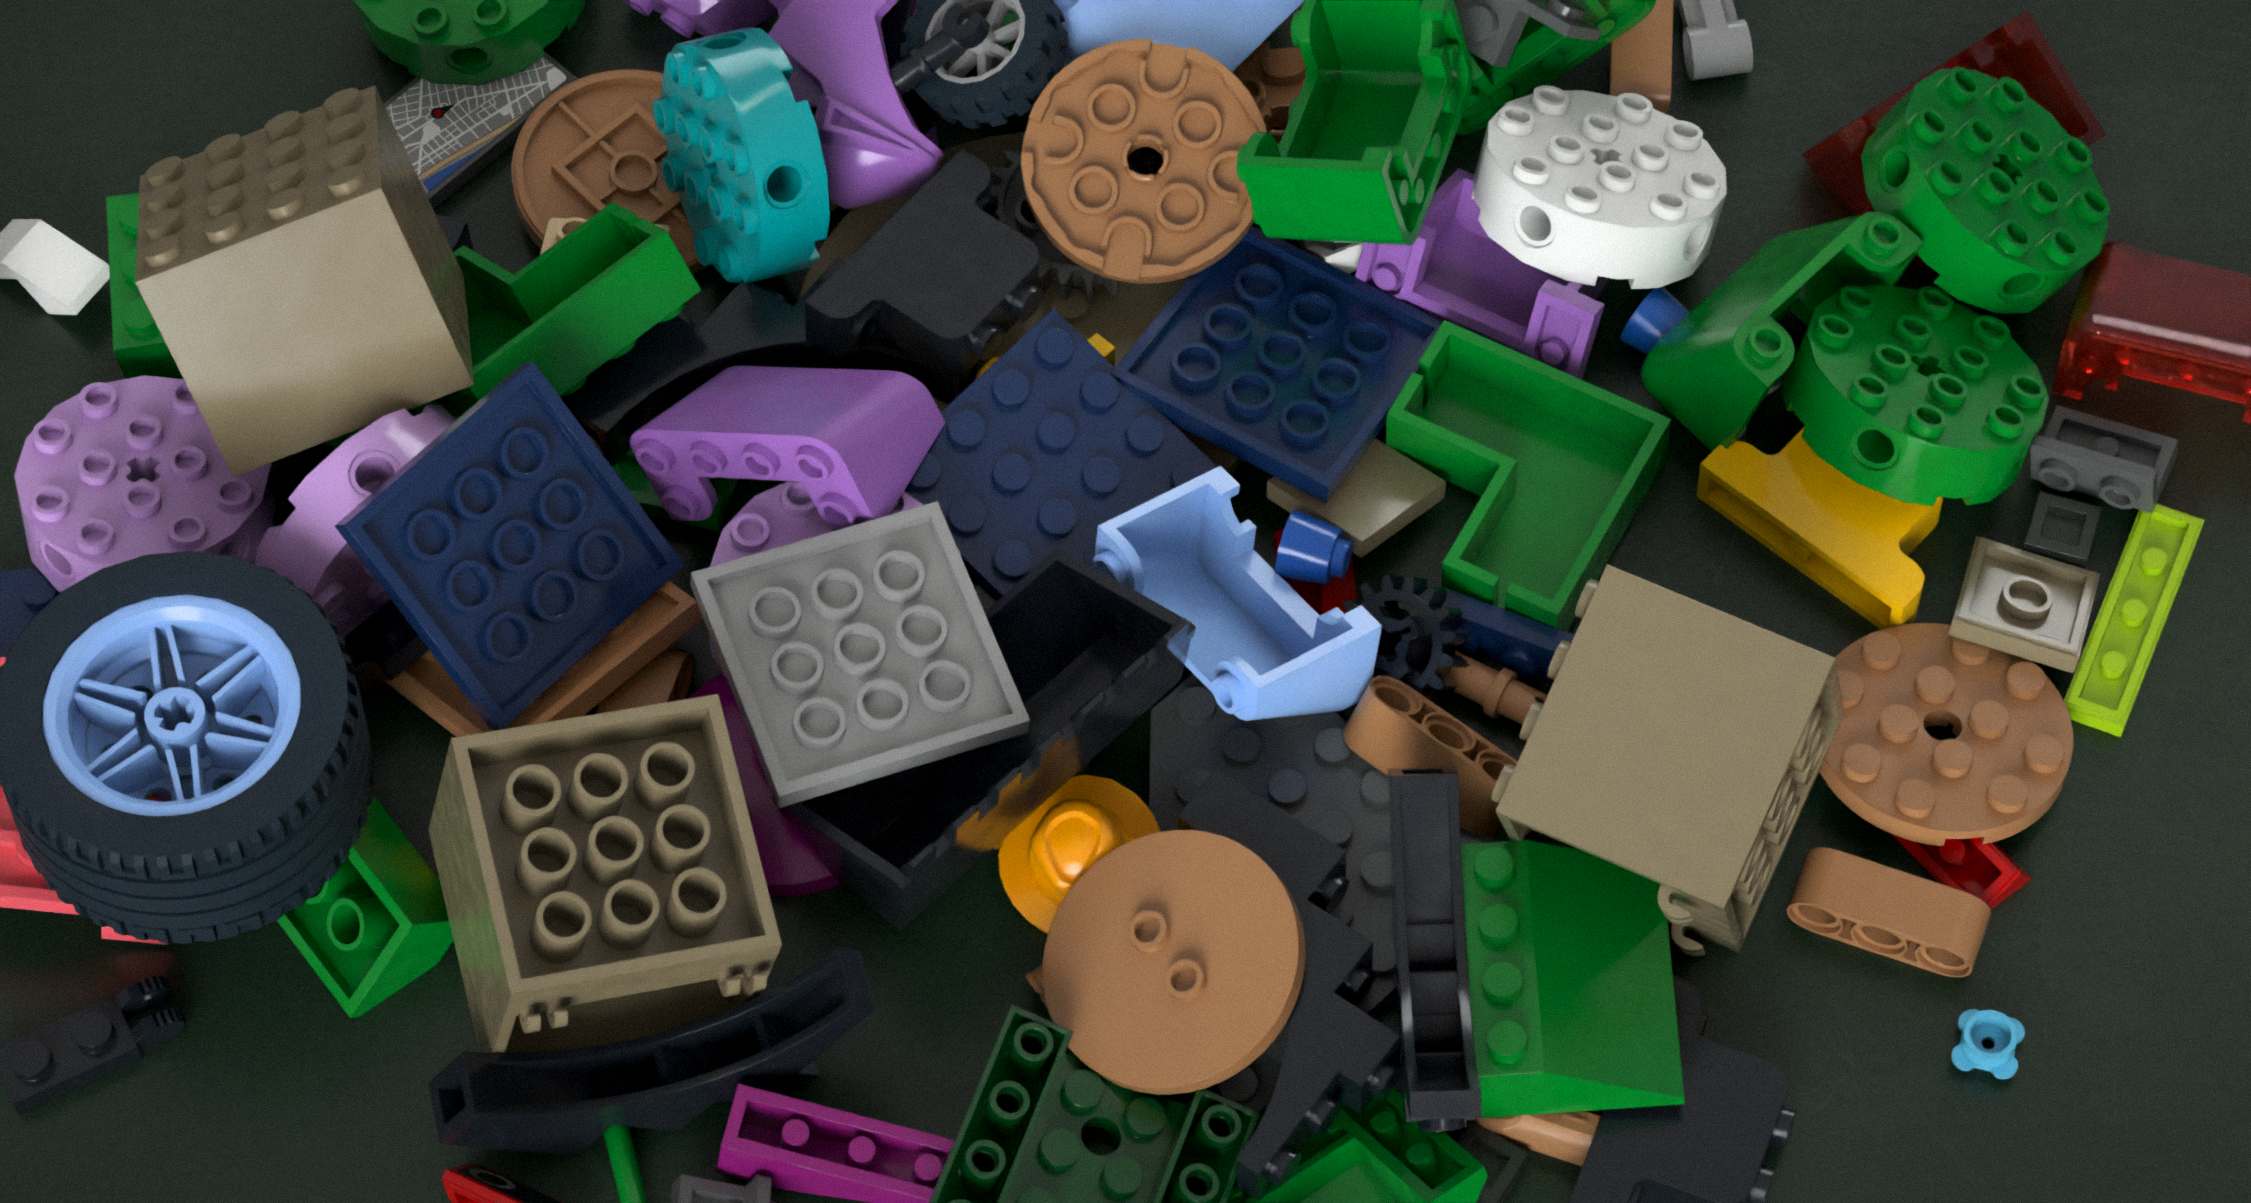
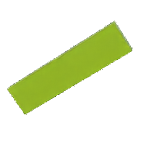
M2158 503L2153 514L2139 510L2064 698L2071 720L2120 738L2122 737L2199 539L2204 519Z

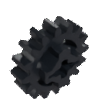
M1383 575L1381 585L1368 582L1363 583L1360 587L1364 601L1346 599L1342 605L1346 612L1362 605L1382 625L1373 678L1381 674H1388L1389 677L1407 684L1438 706V697L1435 690L1454 691L1457 687L1454 680L1448 675L1451 667L1466 668L1467 661L1464 658L1455 654L1456 645L1469 641V634L1455 632L1452 625L1463 615L1461 609L1442 607L1448 592L1443 588L1429 587L1427 589V579L1407 576L1404 580L1403 576ZM1397 603H1408L1414 606L1421 614L1410 616L1408 610L1400 609Z

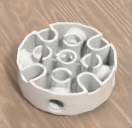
M1543 85L1536 87L1533 94L1507 102L1488 121L1472 182L1471 199H1474L1481 209L1478 221L1488 237L1525 264L1565 281L1591 286L1596 285L1597 278L1600 276L1616 280L1628 279L1631 289L1660 288L1690 277L1709 255L1727 195L1726 168L1709 143L1702 138L1703 131L1697 125L1688 121L1677 120L1670 115L1653 109L1651 101L1644 96L1635 93H1623L1617 97L1586 90L1563 91L1554 86Z

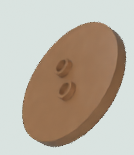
M621 69L592 74L577 79L555 91L540 103L529 116L519 133L513 151L511 190L518 217L525 231L540 249L542 248L548 221L551 218L579 217L588 220L611 202H614L636 214L639 219L644 218L653 224L670 226L671 239L692 275L710 266H703L698 260L693 244V231L688 223L678 192L671 193L668 190L662 174L661 162L664 157H668L664 135L660 133L656 126L652 105L654 99L661 98L663 73L639 69Z
M1170 830L1139 837L1112 850L1085 871L1069 890L1054 916L1048 932L1042 964L1044 996L1050 1017L1054 1023L1074 1031L1068 1044L1069 1049L1094 1072L1118 1086L1136 1092L1155 1095L1183 1094L1208 1088L1223 1082L1249 1066L1271 1045L1285 1026L1296 1004L1304 977L1306 949L1303 924L1292 895L1283 881L1265 861L1242 844L1218 834L1198 830Z

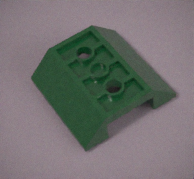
M1011 1004L929 1200V1203H1227L1237 1177L1236 1159L1251 1139L1261 1113L1207 1089L1195 1091L1188 1103L1184 1105L1163 1095L1141 1093L1118 1086L1094 1072L1079 1058L1065 1053L1074 1031ZM1093 1126L1103 1128L1113 1138L1115 1151L1108 1155L1092 1153L1085 1147L1081 1138V1131Z

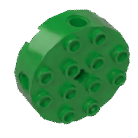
M586 0L352 1L370 41L383 55L386 54L392 61L406 66L410 74L431 83L480 85L522 72L544 57L545 52L543 48L556 40L564 28L570 31L584 10Z
M1963 67L1939 69L1915 84L1878 121L1875 132L1866 141L1861 154L1866 194L1874 211L1891 214L1904 223L1924 242L1917 253L1926 265L1939 273L1934 283L1957 300L1995 314L2030 313L2061 290L2100 254L2108 228L2107 216L2110 213V205L2103 195L2102 187L2090 166L2093 158L2089 148L2078 138L2070 136L2049 111L2028 97L2022 85L2010 77L1997 79L1974 69H1965Z
M1884 284L1844 286L1815 306L1799 348L1795 351L1794 360L1788 368L1781 389L1786 410L1794 411L1796 416L1805 425L1801 436L1817 456L1860 485L1903 502L1929 506L1934 505L1937 497L1962 498L1966 506L1990 502L2014 484L2022 468L2030 443L2042 428L2049 401L2047 389L2043 383L2038 366L2010 336V329L2003 321L1988 315L1981 316L1972 309L1955 303L1953 298L1944 290L1932 286H1925L1919 290Z

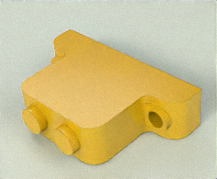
M1805 426L1777 454H1764L1753 445L1736 440L1727 449L1721 444L1718 445L1702 461L1696 497L1879 629L1912 624L1915 621L1925 575L1919 565L1908 556L1938 524L1944 497H1937L1933 506L1907 503L1856 483L1817 456L1801 436Z

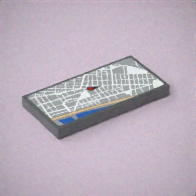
M545 52L544 57L526 70L480 85L439 84L416 77L387 100L384 105L433 210L515 144L523 125L540 103L563 86L577 80V77Z

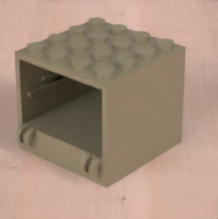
M375 85L361 91L357 88H347L338 91L328 97L322 106L301 114L298 111L281 113L270 119L263 129L242 137L236 133L224 135L212 141L205 148V151L185 159H181L178 156L162 159L149 167L146 174L140 176L135 283L233 477L368 426L389 413L403 408L409 410L474 385L464 275Z
M1607 564L1600 580L1589 579L1580 595L1575 616L1582 620L1572 642L1562 640L1552 657L1547 677L1553 679L1554 682L1544 704L1535 701L1524 719L1519 738L1526 741V744L1516 766L1506 763L1496 781L1491 798L1492 801L1499 803L1495 812L1511 841L1531 840L1582 850L1661 884L1657 896L1658 904L1663 915L1668 919V923L1672 924V938L1678 950L1683 954L1692 957L1704 956L1706 954L1702 944L1685 937L1687 932L1739 953L1844 717L1836 658Z
M718 694L451 738L428 831L479 1052L535 1053L563 1051L631 1040L671 1030L732 1009L759 997L762 990L766 989L767 978L782 947V942Z

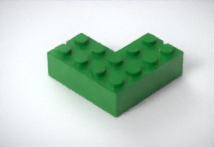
M611 202L515 274L462 245L453 253L464 275L474 385L439 399L464 414L522 363L534 361L560 397L568 396L580 389L585 384L587 376L605 362L628 353L635 346L637 338L657 323L676 317L684 309L686 301L700 292L701 288L666 230L644 218L639 219L636 214L614 202Z
M1444 320L1418 362V374L1415 372L1411 373L1386 415V445L1443 480L1481 496L1442 562L1441 588L1451 589L1567 632L1576 617V606L1589 579L1597 581L1667 459L1672 419Z

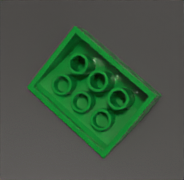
M1531 840L1461 844L1468 983L1474 1050L1481 1088L1482 1118L1684 1105V1087L1668 919L1663 915L1657 898L1661 884L1582 850Z

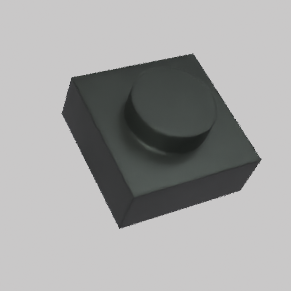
M2039 491L2023 550L2085 569L2102 507Z
M1470 1120L1456 1142L1485 1167L1488 1175L1476 1203H1503L1526 1168L1529 1153Z

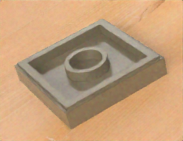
M1375 438L1327 503L1275 476L1267 481L1266 498L1290 513L1295 509L1342 529L1344 532L1343 539L1353 542L1352 553L1362 558L1444 499L1446 481Z
M1976 536L1948 635L2074 673L2080 657L2100 574Z

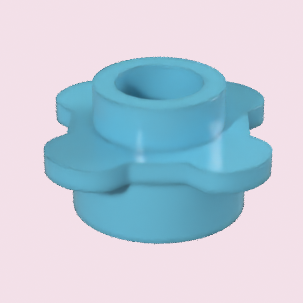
M1969 1009L1963 1012L1958 1020V1027L1962 1031L1960 1044L1955 1046L1951 1053L1953 1064L1962 1071H1970L1973 1068L1990 1071L1994 1077L2001 1080L2015 1075L2018 1069V1061L2014 1057L2016 1044L2021 1042L2025 1035L2021 1022L1996 1010L1980 1011ZM1986 1039L1991 1040L1994 1043V1047L1986 1049L1983 1047L1982 1041Z

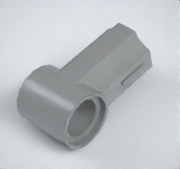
M1676 0L1683 24L1682 44L1684 62L1691 81L1752 72L1753 49L1750 31L1745 19L1738 20L1733 0Z

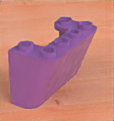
M731 366L635 431L630 437V446L637 462L642 467L671 520L701 521L706 520L712 515L717 507L718 497L709 477L803 482L822 519L835 528L843 529L891 514L943 428L945 421L925 385L903 372L892 370Z

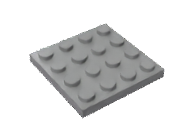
M938 501L691 572V589L778 808L1028 733L1030 725L1029 716Z

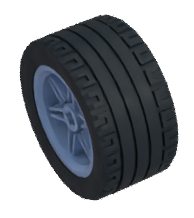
M201 551L144 555L102 568L68 587L58 596L54 597L22 629L17 637L16 644L9 649L5 656V663L0 667V783L33 866L38 873H42L45 883L50 890H55L58 898L65 904H73L75 911L79 915L90 917L96 925L111 927L118 934L123 936L130 935L140 940L152 939L168 944L172 942L187 944L196 941H217L218 939L231 938L240 935V933L261 928L272 921L280 919L290 910L298 908L311 896H314L321 889V886L337 873L339 866L346 862L350 855L349 849L357 843L361 836L360 828L366 824L368 817L366 807L371 804L373 798L371 787L375 784L372 768L374 758L358 683L343 637L339 635L337 626L332 619L326 618L322 606L317 602H313L311 595L305 590L297 589L293 581L285 576L278 575L275 570L260 567L252 561L230 555H218ZM253 720L260 721V722L262 723V725H261V724H258V723L251 722V721H253ZM153 795L162 802L147 800V798Z

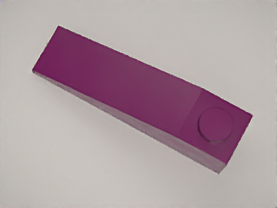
M738 1083L721 1143L716 1173L751 1181L758 1174L771 1177V1187L781 1190L869 1203H929L954 1140Z

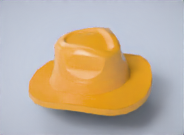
M1090 775L1074 776L1004 838L998 854L999 875L1013 906L1028 922L1048 934L1054 916L1063 899L1085 871L1119 846L1139 837L1161 832L1155 815L1138 794L1113 779Z

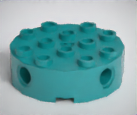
M744 27L675 44L665 60L661 98L654 99L652 105L656 126L660 133L664 135L668 157H664L661 162L663 178L668 190L671 193L678 192L688 223L693 231V244L698 260L703 266L712 264L726 281L739 283L742 279L744 283L755 282L812 267L820 257L815 247V241L827 238L830 222L828 176L816 122L808 100L795 102L788 83L793 67L782 47L762 28Z

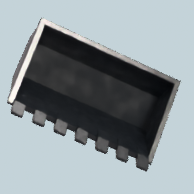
M1058 547L985 611V615L1029 716L1030 725L1028 733L778 809L782 815L796 825L836 880L901 931L982 857L992 861L999 854L1004 838L1072 777L1086 775L1089 762L1181 680L1191 638L1196 630V627L1190 621Z

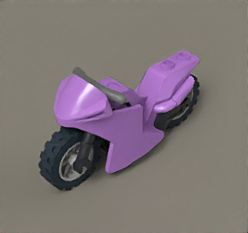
M622 0L644 16H649L653 10L662 14L660 18L665 24L687 38H690L694 31L707 37L744 27L753 28L778 13L779 19L767 34L782 47L793 67L788 83L795 102L808 100L818 128L828 176L829 197L834 204L846 210L907 195L925 185L939 171V163L945 156L942 150L939 149L936 125L941 121L946 120L955 125L957 120H959L965 128L980 129L981 123H989L992 127L1007 123L1008 116L1015 113L1022 116L1033 108L1031 102L1041 94L1054 73H1059L1062 70L1066 59L1061 54L1062 47H1068V32L1061 24L1065 22V18L1053 0ZM1007 12L1019 16V20L1000 28ZM1017 39L1012 51L1008 50L1005 44ZM959 53H964V54L949 68V62H950V60H951L953 57H955L956 55H958Z

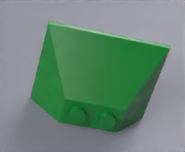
M1393 1088L1388 1096L1382 1100L1374 1096L1361 1114L1342 1102L1341 1109L1329 1129L1321 1136L1313 1132L1299 1150L1302 1153L1301 1161L1294 1174L1282 1187L1273 1184L1261 1200L1258 1201L1237 1187L1236 1177L1227 1203H1476L1488 1175L1485 1167L1446 1132L1422 1131L1419 1129L1418 1121L1406 1122L1403 1111V1095Z

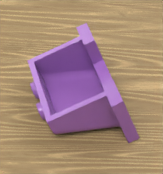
M1458 168L1434 192L1419 235L1412 245L1363 244L1355 274L1356 278L1441 321H1449L1574 377L1583 379L1605 305L1596 299L1609 278L1598 276L1595 286L1565 281L1521 262L1488 237L1478 221L1481 209L1475 200L1471 199L1474 174Z

